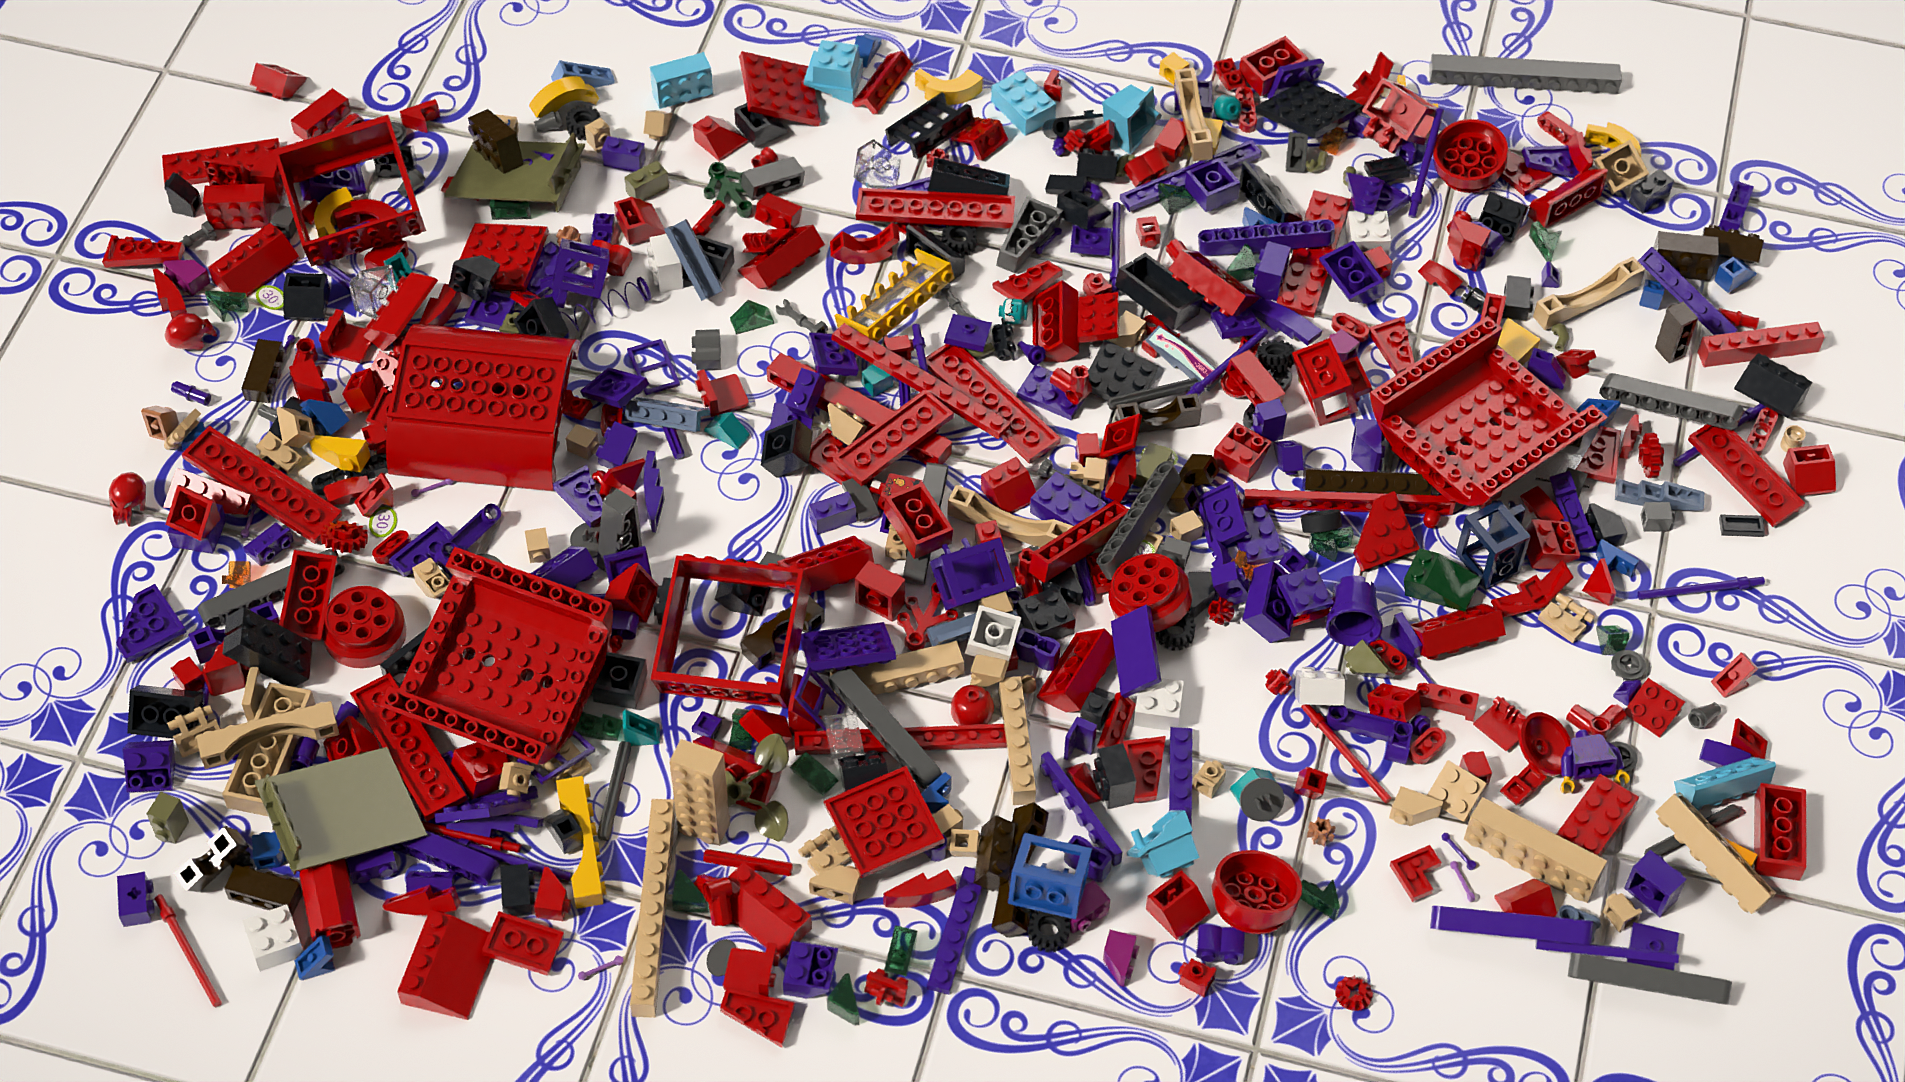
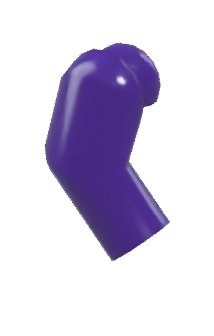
M1088 181L1085 190L1092 193L1090 198L1100 202V199L1103 198L1101 188Z

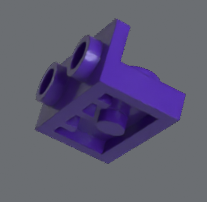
M276 522L244 546L243 549L256 563L263 566L283 549L288 548L294 542V539L288 527L284 529Z

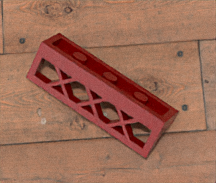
M903 50L886 56L852 102L854 107L866 105L872 114L880 111L913 66V63Z

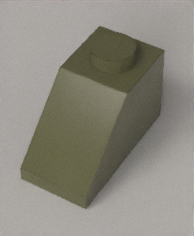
M1363 639L1343 656L1348 662L1346 667L1353 674L1358 673L1363 677L1393 678L1395 676L1394 672L1375 649Z

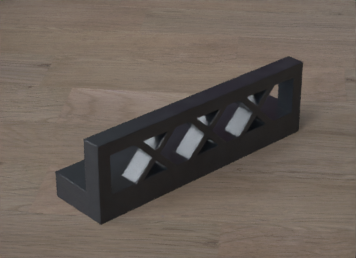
M428 628L380 664L382 676L390 673L394 679L399 673H407ZM395 680L396 684H397L398 687L400 688L402 682L398 683V682Z

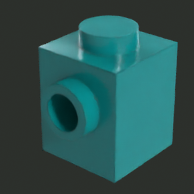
M872 364L867 369L861 371L862 385L872 397L893 387V376Z

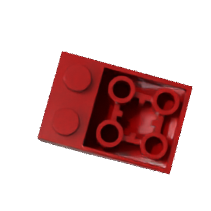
M203 158L202 161L209 185L252 184L251 172L242 164Z

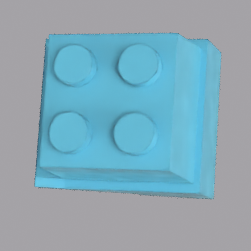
M821 40L818 51L813 50L804 85L831 94L833 98L852 104L863 73V59H860L859 46Z
M1130 84L1102 102L1104 122L1109 119L1114 122L1113 139L1117 141L1118 147L1128 154L1135 151L1143 142L1142 138L1155 125L1156 120H1159L1162 116L1161 113L1155 110L1153 86L1144 92Z
M1171 810L1151 826L1153 830L1143 838L1139 829L1131 831L1135 845L1126 854L1128 857H1140L1149 875L1161 876V878L1174 873V868H1187L1195 864L1193 860L1199 858L1191 835L1193 829L1185 810Z

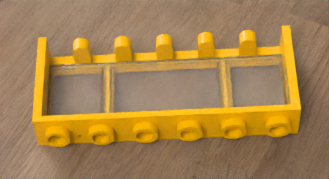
M920 249L914 250L918 263L912 267L911 262L903 261L904 275L899 278L897 273L891 271L888 274L890 286L886 289L883 284L876 283L874 289L877 297L872 301L869 295L862 294L860 299L863 308L857 312L856 307L849 305L847 307L849 319L835 314L837 327L839 328L845 323L878 342L955 278L951 263Z

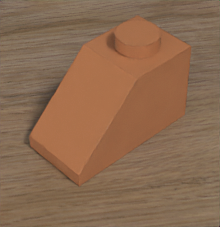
M155 405L142 408L141 410L149 437L165 441L179 424L176 411L169 407Z

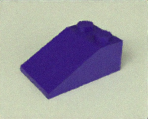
M360 163L299 182L303 201L315 199L317 202H321L327 195L343 187L348 189L351 196L366 193Z

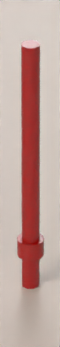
M1303 704L1301 708L1310 717V722L1315 728H1319L1381 800L1385 804L1388 803L1392 797L1327 725L1326 719L1322 714L1317 713L1311 705Z
M421 821L424 829L428 832L457 839L465 838L474 843L491 846L492 849L498 851L503 849L516 853L521 851V844L505 841L503 837H485L446 829V826Z
M162 894L155 896L154 900L161 911V918L169 925L213 1007L220 1006L222 1001L178 924L174 909L169 907Z

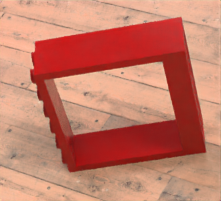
M389 115L273 149L301 244L311 267L319 266L335 259H342L344 256L354 253H361L373 247L377 248L389 242L400 241L402 238L419 235L426 231ZM394 153L412 209L310 240L294 183Z
M692 554L676 555L650 678L658 691L664 694L788 708L811 583L804 569L795 565H791L788 568L781 567L775 563L761 565L755 561L743 563L731 558H727L724 561L717 560L711 556L697 558ZM691 579L795 590L777 683L766 682V684L672 673Z

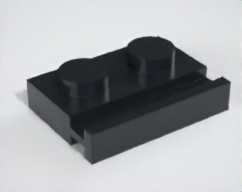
M1401 155L1364 162V170L1369 177H1377L1384 181L1410 177V169H1407V165Z

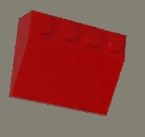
M1181 250L1168 269L1173 273V278L1179 282L1184 281L1189 284L1188 289L1196 294L1200 292L1205 296L1203 299L1207 303L1219 306L1221 308L1219 311L1227 317H1230V315L1238 316L1260 298L1259 295L1198 251Z
M429 910L397 990L400 1003L468 1020L491 961L490 957L482 955L481 952L489 932L453 915Z

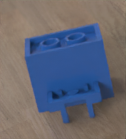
M1024 833L1012 870L1008 904L1076 920L1087 883L1092 848ZM1035 845L1080 856L1075 875L1070 874L1068 868H1064L1062 872L1046 868L1047 863H1042L1041 867L1025 863L1030 846Z

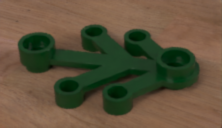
M721 162L712 163L708 169V175L711 178L707 187L703 190L704 197L709 200L715 197V187L718 181H720L722 186L716 200L712 202V206L717 200L724 203L728 193L737 206L738 215L742 218H748L753 211L752 203L748 200H742L737 191L745 192L741 186L742 173L727 170L726 166ZM728 178L737 179L739 183L731 182Z

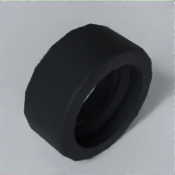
M1340 510L1316 511L1300 516L1304 533L1324 532L1342 527Z

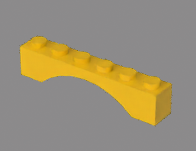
M583 776L556 780L560 808L572 814L583 833L584 847L582 858L577 870L571 877L576 909L604 904L602 895H607L605 881L600 882L599 878L600 875L604 874L602 862H597L596 856L600 855L599 843L593 841V836H597L595 822H590V817L594 816L592 803H587V798L591 797L589 784H584Z

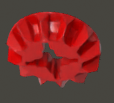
M1355 975L1352 977L1345 976L1340 982L1338 981L1335 989L1338 1003L1351 1011L1363 1010L1372 1001L1371 984H1368L1364 978L1361 979ZM1358 987V994H1355L1354 996L1349 998L1351 992L1350 989L1354 990Z

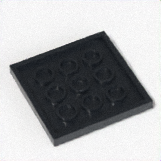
M1306 80L1300 81L1255 106L1256 114L1314 139L1359 115L1363 110V105L1355 100L1342 97L1338 93L1330 92L1324 87L1316 86Z

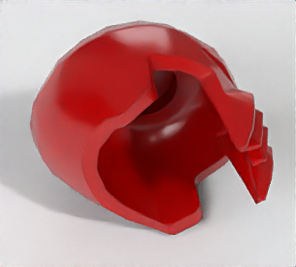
M181 313L173 317L168 323L165 330V339L170 346L177 349L201 350L205 346L204 342L201 341L203 335L207 333L216 337L217 333L208 319H201L192 313Z
M134 472L122 473L112 480L108 492L110 506L113 509L114 522L117 525L118 521L120 523L122 520V523H124L126 520L129 527L131 524L132 508L140 505V511H145V481ZM132 502L128 507L124 508L127 503Z

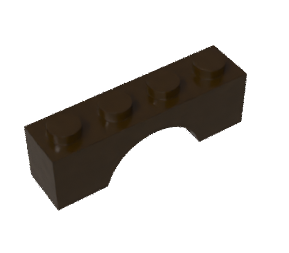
M1197 393L1176 396L1170 404L1159 409H1144L1137 402L1116 405L1115 422L1140 413L1142 418L1138 433L1199 425L1202 409Z
M810 596L802 630L805 633L812 632L825 622L824 609ZM792 605L786 610H781L775 618L763 623L757 631L748 634L741 641L742 654L758 670L775 659L774 642L788 630Z

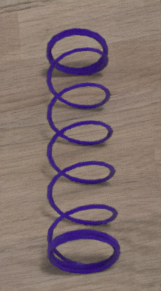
M637 277V286L631 282L625 284V299L614 289H610L608 292V306L600 298L597 299L605 305L612 317L613 313L609 301L611 291H615L623 299L628 309H630L626 295L627 284L635 286L645 302L651 300V293L646 281L642 277ZM641 282H642V284H643V286H644V288H645V290H646L647 296H646L645 292L643 291V288H642V286H641ZM593 297L591 300L592 315L583 305L576 304L574 307L575 322L565 312L560 311V313L565 314L571 320V322L574 324L577 331L579 332L580 330L576 320V307L581 306L582 308H584L592 318L593 322L596 324L592 304L593 299H595L596 297Z

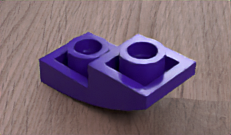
M595 213L590 245H592L594 240H603L612 244L615 214Z
M1217 539L1210 543L1214 551L1212 555L1216 559L1211 563L1213 567L1232 562L1230 552L1225 545Z
M1704 739L1699 760L1719 768L1751 757V754L1718 741Z

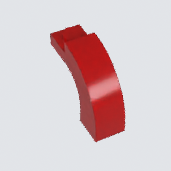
M359 199L350 201L351 208L333 214L337 229L341 231L344 228H350L364 222H372L397 214L398 212L392 206L382 201Z
M892 222L879 234L870 238H857L842 231L830 241L831 257L841 262L855 265L872 264L882 261L893 254L892 246L900 241L899 227Z

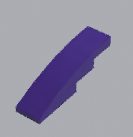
M1735 180L1719 223L1720 230H1739L1754 186Z
M1261 297L1250 306L1255 317L1274 332L1282 331L1291 339L1297 337L1307 346L1322 335V330L1316 325L1276 302Z
M647 450L644 466V493L651 531L656 533L665 496L664 487L660 486V469L656 468V451Z
M503 814L449 823L446 829L493 837L496 836L497 830L511 833L518 832L520 825L532 828L543 827L544 818Z

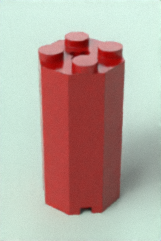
M346 858L299 871L312 941L314 942L320 935L329 936L332 949L351 945L353 937L356 936L358 939L361 936Z

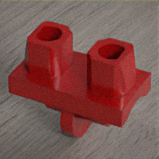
M880 968L875 972L869 971L866 977L867 982L864 992L877 997L876 1004L879 1006L885 1000L903 1007L907 996L908 979L897 977L894 981L888 978L889 974L887 971Z

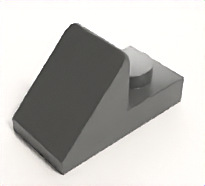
M1289 132L1285 171L1305 173L1308 145L1307 135Z

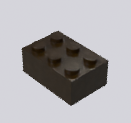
M489 109L468 117V130L473 138L472 146L476 153L479 152L486 161H489L495 169L500 170L503 174L524 165L517 133Z
M1658 231L1653 246L1686 279L1710 281L1719 255L1718 237Z

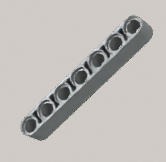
M1616 373L1608 374L1599 390L1600 395L1607 400H1616L1622 404L1729 430L1737 427L1744 413L1743 407L1736 402Z
M1164 461L1156 467L1098 556L1097 564L1107 579L1112 580L1118 567L1133 557L1180 484L1181 477L1171 461Z
M927 462L923 484L941 509L948 475V465ZM908 551L903 572L905 583L925 585L931 553L914 559Z
M328 549L319 553L338 557L334 578L344 572L345 566L337 551L333 552L332 549ZM291 565L201 603L198 606V612L205 626L212 628L220 627L226 624L227 616L243 607L250 610L269 601H272V604L283 600Z
M847 666L845 669L838 670L828 678L832 689L902 767L907 766L913 780L922 789H926L942 775L937 764L850 667Z
M1570 953L1567 977L1716 1004H1730L1732 981Z

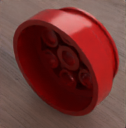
M1478 119L1460 120L1445 127L1438 134L1433 150V164L1438 175L1449 187L1464 193L1480 192L1491 187L1503 174L1508 162V144L1503 133L1493 124Z
M1155 553L1141 554L1121 564L1112 577L1109 591V603L1115 619L1144 605H1148L1151 607L1154 632L1165 630L1179 622L1188 612L1193 597L1191 586L1184 570L1170 558Z
M355 586L340 592L328 604L325 612L322 638L327 652L338 663L352 668H370L380 665L403 646L407 629L403 611L392 597L376 587Z
M1257 850L1237 851L1224 857L1217 865L1212 882V894L1220 917L1237 930L1251 934H1267L1282 927L1285 921L1290 919L1296 912L1302 893L1301 880L1296 871L1287 862L1275 855Z

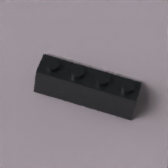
M934 157L928 191L1007 195L1010 174Z
M1246 160L1242 162L1240 190L1260 214L1278 223L1303 221L1301 213L1295 210L1290 200L1281 193L1280 188L1271 181L1270 176L1261 167Z

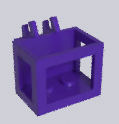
M562 238L553 276L540 279L541 289L550 287L553 290L551 294H545V298L553 297L557 307L563 309L568 291L600 298L609 264V249ZM567 258L594 264L592 277L565 271Z
M962 538L961 542L964 548L952 553L948 545L943 544L942 549L945 554H941L940 557L930 561L945 611L981 600L983 597L999 592H1006L1016 587L1001 538L975 546H970L967 538ZM994 551H995V554H996V557H997V560H998V563H999V566H1000V569H1001V572H1002V575H1003V578H1004V581H1005V582H1003V579H1002V576H1001V573H1000V570H999V567H998V564H997V561H996V558H995V555H994Z

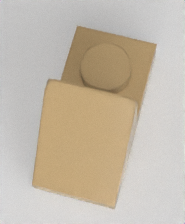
M976 655L971 668L972 679L970 685H978L985 688L1003 681L1009 662L1004 659Z

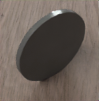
M586 523L577 526L570 536L571 546L586 547L591 557L596 558L601 523L591 528Z
M1262 777L1250 781L1245 785L1240 794L1242 811L1248 818L1254 821L1263 822L1274 818L1279 814L1284 805L1282 788L1276 781L1270 778Z

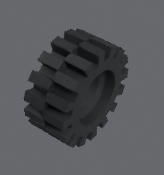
M580 105L576 106L577 109L573 107L571 112H567V131L569 135L574 133L575 138L577 137L578 140L584 138L585 141V126L600 118V113L596 108L593 109V106L589 105L587 108L586 105H583L580 108ZM581 121H589L587 124H578Z
M946 225V228L942 230V242L947 243L951 249L960 253L963 257L964 254L969 256L977 247L976 229L973 226ZM955 237H963V238H965L966 240H964V241H955V240H953V238H955Z
M1269 340L1267 344L1263 342L1261 346H1258L1257 357L1266 370H1271V373L1275 371L1280 373L1281 370L1287 371L1288 368L1291 369L1292 365H1294L1292 355L1294 348L1289 342L1284 343V340H1280V342H1277V340L1271 342Z
M1186 613L1179 622L1173 625L1179 626L1184 630L1181 634L1170 633L1167 629L1156 632V639L1159 640V644L1163 645L1165 643L1164 648L1166 649L1169 646L1172 647L1171 651H1175V647H1178L1179 651L1183 650V646L1188 648L1189 643L1192 644L1195 635L1196 625L1193 617L1189 618L1190 614Z
M1037 911V914L1033 913L1028 925L1029 941H1032L1034 947L1038 945L1039 951L1046 948V953H1049L1050 948L1053 949V952H1056L1058 947L1062 949L1064 943L1067 944L1070 934L1068 918ZM1044 924H1052L1057 927L1058 932L1055 935L1047 936L1041 933L1040 928Z

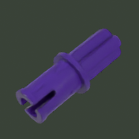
M178 381L173 382L170 390L175 394L185 397L187 401L193 400L204 406H207L211 401L210 393L198 390L194 385L188 386Z

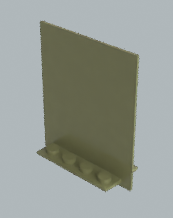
M571 133L566 143L519 141L523 160L529 158L532 159L533 163L529 165L530 161H524V165L505 174L495 169L479 152L476 153L471 145L446 190L444 198L552 202L555 204L556 212H559L581 168L580 156L586 145L584 143H577L574 133ZM533 151L553 154L554 156L548 161Z
M387 747L271 777L266 774L265 778L254 781L272 823V829L275 830L280 842L279 851L283 850L294 875L297 871L427 836L408 794V790Z

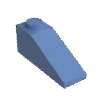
M559 60L551 75L552 82L565 77H581L585 84H589L594 88L611 85L615 82L610 68Z

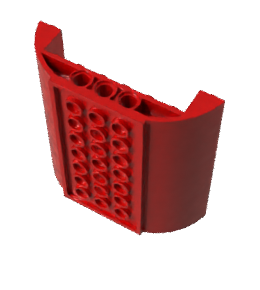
M1488 316L1370 392L1374 416L1383 435L1391 445V450L1418 474H1421L1448 501H1455L1468 506H1478L1487 502L1608 418L1593 404L1578 413L1498 345L1502 328ZM1509 412L1512 413L1514 416H1507L1505 415V413ZM1490 422H1496V423H1498L1500 426H1497V425H1494V426H1493V425L1490 424ZM1465 441L1470 445H1463L1461 442ZM1452 451L1456 455H1448L1446 452Z
M413 324L402 341L387 413L386 460L388 474L554 491L553 483L556 480L557 474L554 456L572 359H578L581 341L578 339ZM435 380L442 381L439 387H432L431 385ZM456 382L463 383L460 389L455 390L452 388ZM497 386L504 387V391L500 394L493 392ZM518 388L525 389V393L521 396L514 394Z
M454 547L445 566L453 574L450 583L400 688L388 686L379 706L533 764H545L561 750L568 738H571L606 661L605 657L613 623L612 602ZM469 650H475V656L472 659H465V655ZM489 657H494V664L486 667L484 665L485 660ZM528 671H533V678L529 681H524V674ZM552 678V686L543 688L544 680Z

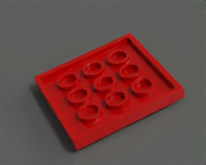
M741 51L739 61L748 111L819 126L821 118L815 89L804 85L808 66Z
M474 223L459 260L483 255L500 264L494 289L526 291L548 237L549 229L547 226Z
M907 766L824 800V806L861 879L945 843V839Z

